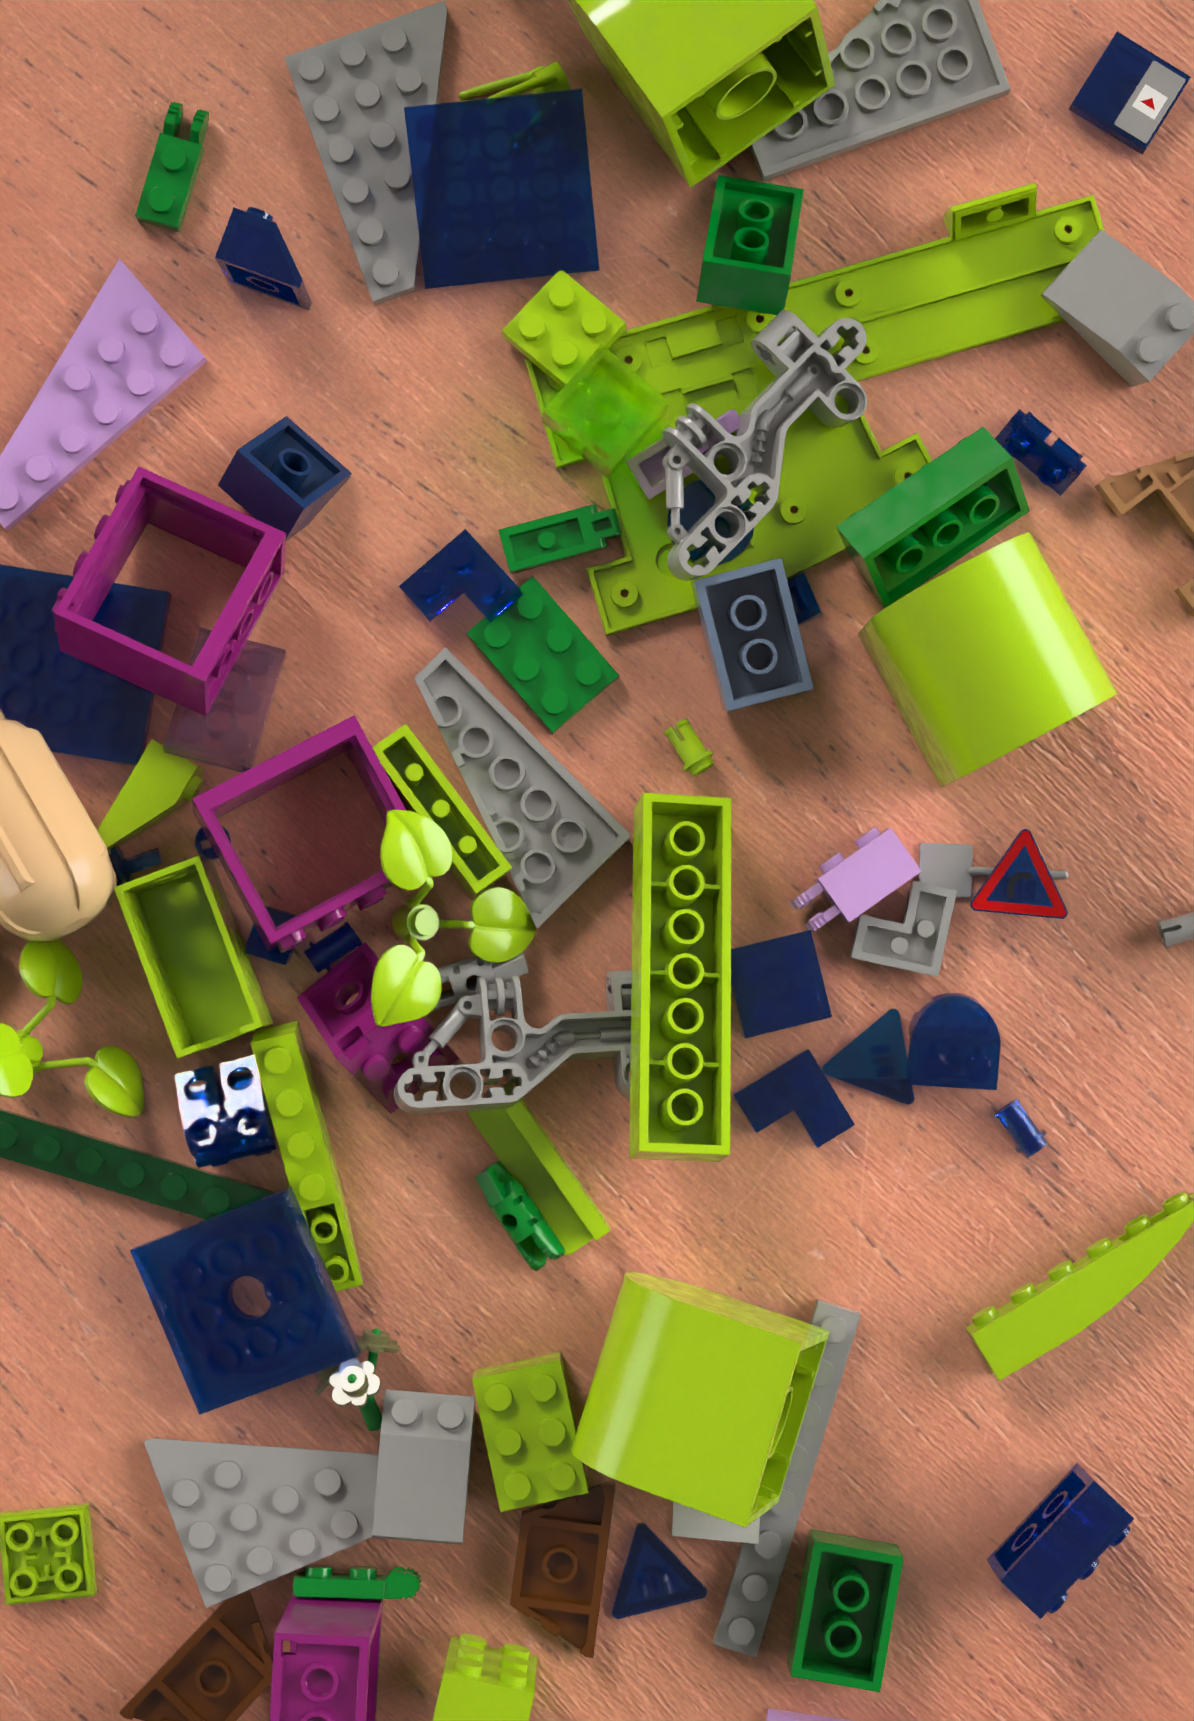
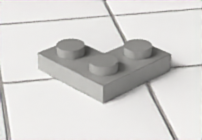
M912 880L903 923L862 914L859 915L850 957L938 977L957 890Z

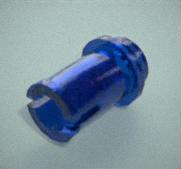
M346 921L341 927L315 944L313 941H310L309 945L311 947L303 952L318 973L325 968L329 972L332 970L331 964L363 943L348 921Z
M1018 1098L994 1114L1018 1145L1015 1149L1017 1153L1023 1152L1026 1158H1028L1048 1144L1044 1137L1047 1132L1044 1129L1039 1130L1021 1106Z

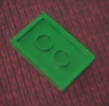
M534 576L528 579L466 633L552 734L619 678V674Z

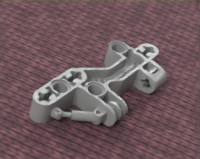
M781 310L751 342L756 355L776 378L740 414L739 428L737 429L736 436L729 434L707 411L695 403H690L686 407L687 417L682 415L675 420L676 428L667 427L663 431V437L671 447L662 461L666 480V509L671 510V526L667 530V535L675 543L668 554L667 562L669 570L675 577L680 580L690 581L711 572L773 508L778 497L786 431L807 408L823 424L832 428L842 427L862 416L867 407L866 393L860 384L845 370L866 345V332L858 321L851 318L839 319L816 336L795 314L787 310ZM841 336L845 341L841 346L842 349L831 355L827 350L832 348ZM835 395L845 398L848 404L847 414H842L837 410L834 402ZM708 439L713 446L701 453L696 447L702 448ZM715 454H721L728 460L730 468L727 475L721 474L715 468ZM685 465L715 495L713 506L688 531L680 524V509H684L683 467ZM753 488L757 492L754 498L755 503L741 510L737 506L745 502L751 494L750 489ZM717 516L723 517L729 523L730 535L728 538H723L716 532L714 524ZM703 544L707 546L708 549L703 550L695 558L694 562L696 565L689 566L687 560L690 558L689 552L701 547Z
M632 970L607 971L605 986L606 1012L561 1014L539 1029L532 1028L525 1021L519 976H512L510 983H503L502 978H494L493 984H487L485 978H477L476 995L460 998L455 1007L429 1036L431 1042L422 1052H417L412 1058L414 1068L404 1072L394 1088L395 1103L401 1110L410 1114L505 1109L514 1106L564 1062L613 1058L617 1090L623 1097L630 1100V1079L628 1075L631 1062ZM511 1009L512 1018L502 1017L490 1021L489 1010H495L496 1016L504 1015L505 1010ZM468 1018L478 1019L481 1063L428 1066L429 1057L438 1046L443 1048ZM496 1031L508 1033L513 1040V1049L500 1051L495 1048L491 1040L492 1033ZM503 1076H506L508 1083L515 1084L516 1086L509 1095H505L503 1088L495 1087L489 1088L484 1094L485 1098L481 1097L484 1085H495ZM458 1077L466 1079L472 1087L471 1097L466 1099L455 1097L450 1091V1081ZM436 1078L441 1079L439 1091L425 1092L419 1101H414L412 1093H405V1090L409 1088L412 1081H417L420 1089H432L437 1083ZM437 1093H439L441 1101L436 1100Z

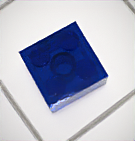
M811 930L731 949V994L743 1038L832 1017Z

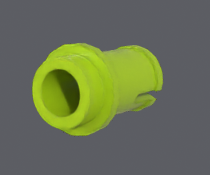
M685 718L676 723L677 728L672 726L668 728L664 735L668 737L683 761L684 766L682 770L684 772L689 771L692 777H696L715 764L711 758L714 753L712 750L707 751L690 725L689 719Z

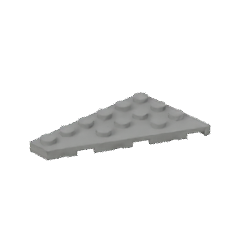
M445 0L284 57L374 306L415 292L417 264L420 254L422 222L426 205L429 164L432 155L435 115L437 113L440 73L443 63L444 40L448 18Z
M879 0L873 6L872 11L844 36L842 42L833 51L828 53L835 86L753 143L750 149L762 182L1008 95L1011 88L978 0Z
M152 1438L144 1442L206 1608L372 1538L379 1454Z

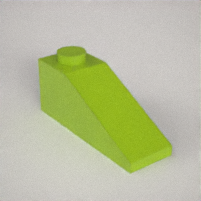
M152 739L97 830L108 849V854L180 809L186 800L192 802V799L199 794L205 780L200 777L204 769Z

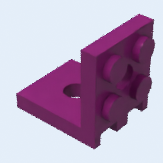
M364 942L296 998L335 1058L391 1114L399 1108L394 1099V1088L404 1072L414 1068L412 1058L417 1052H422L431 1042L429 1036L435 1029L424 1017L384 1027L376 1025L372 1011L371 993L373 976L379 958L371 947ZM358 993L356 999L352 1003L346 1005L348 999L354 994ZM447 1043L443 1048L438 1046L430 1055L428 1066L452 1065L459 1057ZM404 1052L408 1053L402 1061L391 1064L397 1055ZM412 1081L409 1088L405 1090V1093H412L414 1096L421 1089L418 1087L417 1081Z

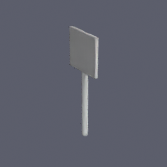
M920 843L919 868L922 872L919 873L918 882L957 890L956 897L971 898L972 876H992L997 868L972 867L973 845ZM1008 868L1003 877H1012L1019 872H1030L1033 875L1031 878H1040L1036 869ZM1047 870L1051 879H1067L1069 876L1068 872L1064 870Z

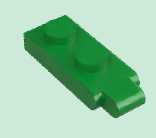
M596 505L577 508L498 530L510 575L606 549V540L622 535L616 509L598 512Z

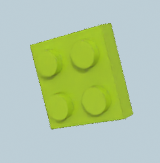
M560 269L502 330V335L507 342L568 392L626 330V322Z

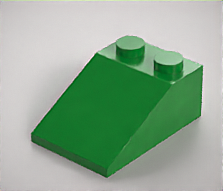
M718 175L696 302L778 315L781 310L785 309L804 189Z

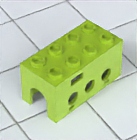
M199 855L114 887L177 1058L196 1054L274 1024L213 859Z

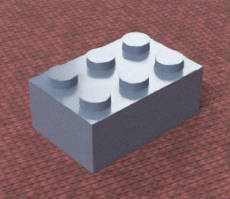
M781 558L691 581L723 710L731 711L814 689Z

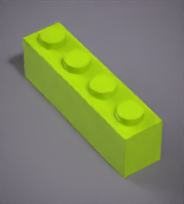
M404 724L372 747L406 811L419 813L429 818L446 833L452 848V864L449 870L470 899L476 897L512 869L509 862L407 724Z

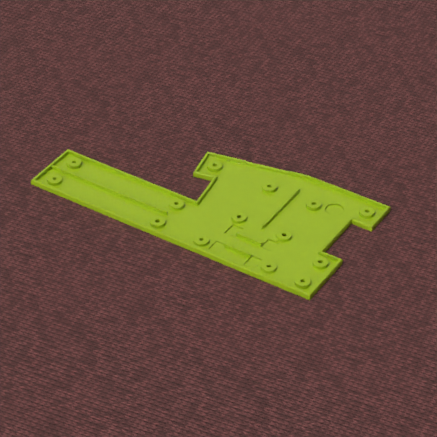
M1090 195L1036 211V217L962 239L952 241L949 236L790 282L784 310L795 314L816 336L839 319L851 318L858 321L866 332L865 347L869 349V353L864 354L861 352L845 368L857 382L1066 322L1042 298L1041 294L1098 231L1103 230L1105 232L1095 197ZM1067 226L1070 227L1071 232L1066 233L1064 228ZM850 290L852 296L847 297L845 291ZM711 305L625 330L568 392L533 362L525 359L556 469L596 458L611 509H616L622 535L619 538L625 557L586 568L606 636L697 610L691 581L779 558L782 559L785 575L788 580L846 550L836 526L844 522L853 513L860 511L882 496L888 489L904 481L906 473L913 475L922 466L933 461L918 432L881 451L864 414L842 427L832 428L823 424L807 408L786 431L778 497L773 508L711 572L697 579L684 581L671 573L667 562L668 554L675 543L667 535V530L671 526V510L666 509V489L653 498L647 499L625 461L663 437L662 433L667 427L676 428L675 420L682 415L687 417L686 407L690 403L699 405L714 419L730 409H735L740 416L744 409L776 378L756 355L751 342L777 315ZM762 316L763 322L758 323L756 317ZM840 336L839 341L827 352L833 355L841 350V346L845 342L844 339ZM631 357L633 360L632 363L627 364L624 361L625 358ZM835 395L834 402L837 410L842 414H847L848 404L845 398ZM737 430L733 431L730 434L736 436ZM580 431L582 434L581 437L576 438L573 435L574 432ZM723 455L714 459L715 468L721 474L727 475L730 468L728 460ZM694 472L683 478L684 509H680V524L686 531L715 503L714 493ZM753 488L750 489L751 494L745 502L737 506L741 510L755 503L754 498L757 492ZM796 507L798 512L793 514L790 512V508ZM717 516L714 524L715 530L721 537L728 538L730 535V525L723 517ZM703 544L701 547L689 552L690 558L687 560L689 566L696 565L694 562L695 558L703 550L708 549L707 546ZM622 590L628 591L629 594L627 597L621 596L620 593Z

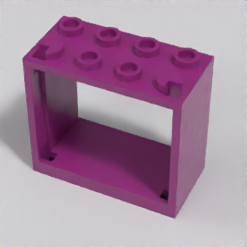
M138 466L131 480H126L124 485L119 486L115 497L116 506L111 515L105 514L100 519L94 533L96 541L89 553L83 551L79 555L73 569V576L75 577L69 588H61L57 594L58 600L52 608V613H54L55 632L58 635L60 651L206 717L285 572L286 533ZM147 524H151L246 568L193 666L93 622L95 615Z
M355 715L192 799L193 813L268 951L278 947L280 952L284 953L305 941L304 938L307 937L306 931L318 926L320 931L323 932L345 920L344 917L347 916L346 910L357 905L359 910L363 911L384 899L383 896L387 894L385 889L393 886L386 878L384 872L381 871L276 927L217 819L344 752H347L385 824L388 811L406 810Z
M295 1594L292 1595L274 1636L270 1721H376L383 1599L295 1597ZM283 1640L290 1641V1652H283Z

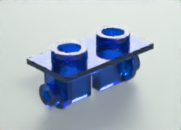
M1019 409L996 436L995 440L1013 458H1016L1033 472L1043 484L1052 488L1061 496L1087 466L1081 461L1083 456L1078 454L1061 438H1058L1050 447L1045 440L1052 431L1034 417L1030 411L1025 414Z

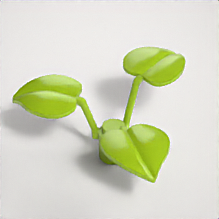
M390 810L387 812L386 828L380 851L383 872L391 884L401 889L414 890L421 886L422 888L413 898H408L406 900L407 905L399 907L392 918L393 930L397 936L403 939L405 945H395L389 948L381 956L375 968L371 1003L375 1023L377 1026L382 1027L420 1019L430 1013L440 999L442 990L440 973L433 964L423 961L425 950L417 940L432 938L438 931V928L472 929L469 936V949L472 954L487 962H504L521 954L530 945L536 933V926L523 900L513 891L505 888H489L478 894L470 908L472 921L440 920L437 912L431 906L419 904L433 888L432 877L441 876L450 869L452 864V848L449 838L440 826L419 813L406 810Z
M57 939L46 942L29 941L21 952L19 962L20 974L25 985L33 994L41 998H47L42 1009L24 1028L17 1032L9 1025L0 1023V1096L14 1098L26 1093L32 1083L33 1072L37 1074L49 1069L86 1066L90 1070L84 1079L85 1087L97 1104L107 1111L123 1117L134 1118L141 1115L144 1110L142 1074L134 1058L124 1049L117 1046H105L97 1051L95 1060L91 1057L41 1061L43 1047L38 1039L30 1036V1032L55 1007L56 1000L66 1005L77 1001L81 994L83 979L76 957L61 940Z

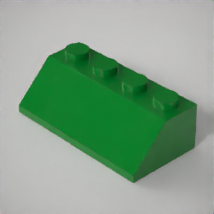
M981 427L970 436L960 440L954 447L932 462L922 466L913 475L895 487L888 489L882 496L866 507L850 515L836 528L848 555L885 609L1030 510L1012 456L984 427Z

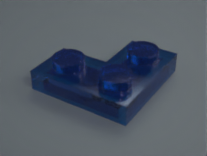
M466 529L399 586L429 622L464 594L491 623L523 595L515 582Z
M808 1048L733 1094L756 1133L793 1110L817 1148L855 1125Z

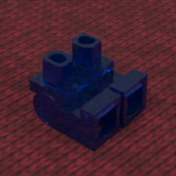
M254 1055L219 1063L220 1077L213 1065L174 1074L186 1142L198 1168L209 1165L216 1167L228 1164L230 1160L255 1155L256 1157L270 1154L272 1150L277 1149L273 1123ZM246 1070L251 1072L232 1077L238 1071ZM196 1081L207 1082L206 1084L189 1087Z

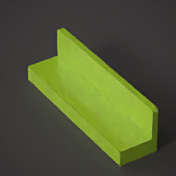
M506 1083L501 1088L504 1089L505 1095H509L514 1086ZM523 1099L514 1106L505 1109L468 1111V1115L503 1166L525 1188L565 1248V1255H571L592 1239L597 1241L611 1231L610 1225Z

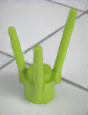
M555 61L545 67L541 65L529 72L461 91L458 96L461 100H466L503 90L486 99V104L492 106L529 92L537 106L544 103L545 107L508 140V145L513 147L551 114L564 108L561 99L571 94V88L562 67Z

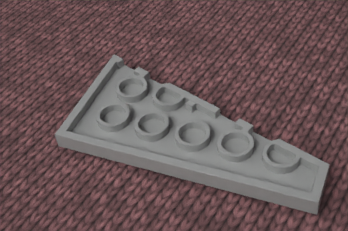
M445 647L414 679L497 848L512 867L509 871L538 929L632 835Z

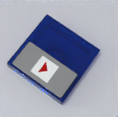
M1117 31L1070 105L1069 110L1143 155L1191 77Z

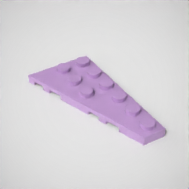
M120 259L0 455V524L7 531L16 526L207 362L205 356Z

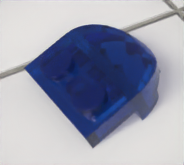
M945 993L933 997L931 1002L926 1004L919 1012H915L908 1029L910 1037L906 1075L908 1085L997 1090L1001 1049L1000 1034L991 1014L978 1000L961 993Z

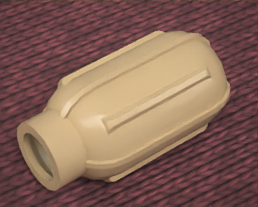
M0 709V924L7 931L28 941H54L78 931L110 906L116 894L114 887L117 886L116 873L104 841L41 733L36 729L27 728L18 721L6 719Z

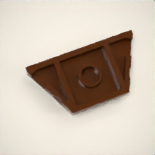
M607 1481L590 1487L589 1493L550 1501L522 1511L510 1605L525 1616L533 1617L539 1621L544 1629L556 1637L558 1635L580 1649L581 1654L589 1658L594 1656L616 1486L613 1481Z
M250 1590L224 1600L125 1704L119 1713L124 1718L130 1720L136 1718L142 1721H236L272 1683L273 1657Z

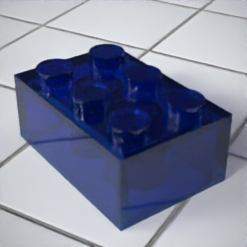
M1076 1463L986 1560L999 1580L1041 1619L1047 1612L1052 1614L1065 1603L1068 1598L1066 1591L1078 1579L1085 1580L1095 1571L1099 1565L1098 1557L1109 1545L1115 1547L1126 1538L1131 1529L1129 1524L1134 1518L1085 1469Z

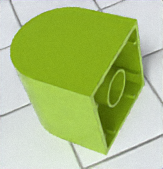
M568 0L580 27L608 73L690 188L835 86L818 7L813 0Z
M1030 532L1014 537L973 557L905 595L874 615L858 633L941 788L1118 694Z
M627 1272L622 1282L571 1452L579 1461L610 1478L746 1528L779 1502L830 1330L695 1285L650 1274Z

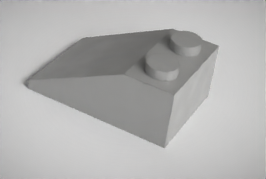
M1103 230L1098 231L1041 294L1042 298L1131 387L1150 382L1194 334V301L1177 284Z
M385 1389L372 1538L463 1545L475 1420V1397Z

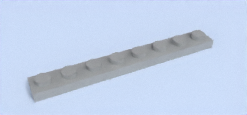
M820 1299L816 1300L809 1324L830 1330L779 1502L760 1516L759 1544L742 1543L712 1639L714 1645L752 1657L757 1656L861 1314L858 1311Z

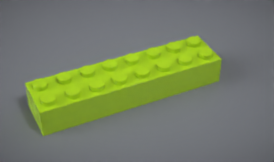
M643 793L634 806L629 1159L720 1162L730 1155L732 798Z

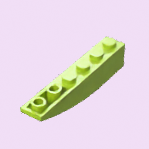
M299 1021L257 1030L253 1035L251 1047L319 1296L363 1285V1279L345 1199Z
M1180 1192L1171 1196L1161 1204L1163 1207L1162 1211L1150 1218L1147 1214L1136 1217L1123 1227L1126 1232L1112 1241L1109 1237H1105L1094 1242L1086 1248L1085 1251L1088 1255L1075 1263H1072L1071 1260H1066L1057 1264L1047 1272L1050 1278L1035 1287L1032 1282L1027 1283L1014 1290L1009 1295L1011 1301L998 1309L991 1305L971 1317L973 1324L965 1329L992 1375L998 1381L1004 1379L1076 1336L1118 1304L1152 1272L1194 1222V1193L1186 1195L1185 1192Z

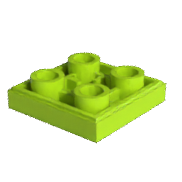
M89 1503L0 1512V1551L5 1605L96 1595L97 1583Z

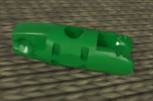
M500 1161L491 1164L475 1177L485 1195L489 1208L532 1270L538 1271L546 1264V1257H549L550 1260H555L564 1255L565 1248L525 1188L512 1177Z

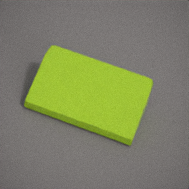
M1036 183L950 207L944 213L943 221L951 240L962 239L1036 217Z

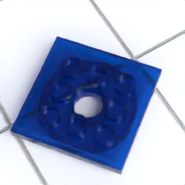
M292 1186L148 1241L130 1250L199 1415L351 1360L361 1353ZM251 1276L264 1285L265 1296L270 1301L269 1309L265 1314L258 1316L248 1315L237 1307L233 1299V1286L238 1278Z

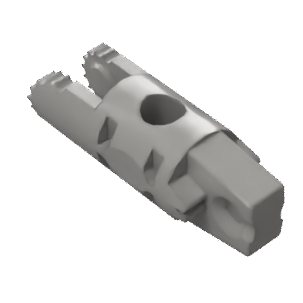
M524 952L504 962H487L473 956L457 963L437 968L440 973L441 984L450 981L452 989L441 992L440 999L431 1012L455 1005L464 996L476 995L477 979L468 980L467 978L471 975L485 978L487 984H493L494 978H502L503 983H509L512 976L528 973L529 968Z

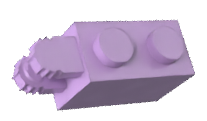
M874 827L854 841L859 849L844 858L839 852L818 867L823 874L814 880L816 884L789 902L793 909L797 910L811 903L813 898L821 892L829 900L832 906L824 912L817 913L805 925L810 933L816 931L837 915L841 917L844 923L851 922L922 872L892 828L880 833L878 828Z

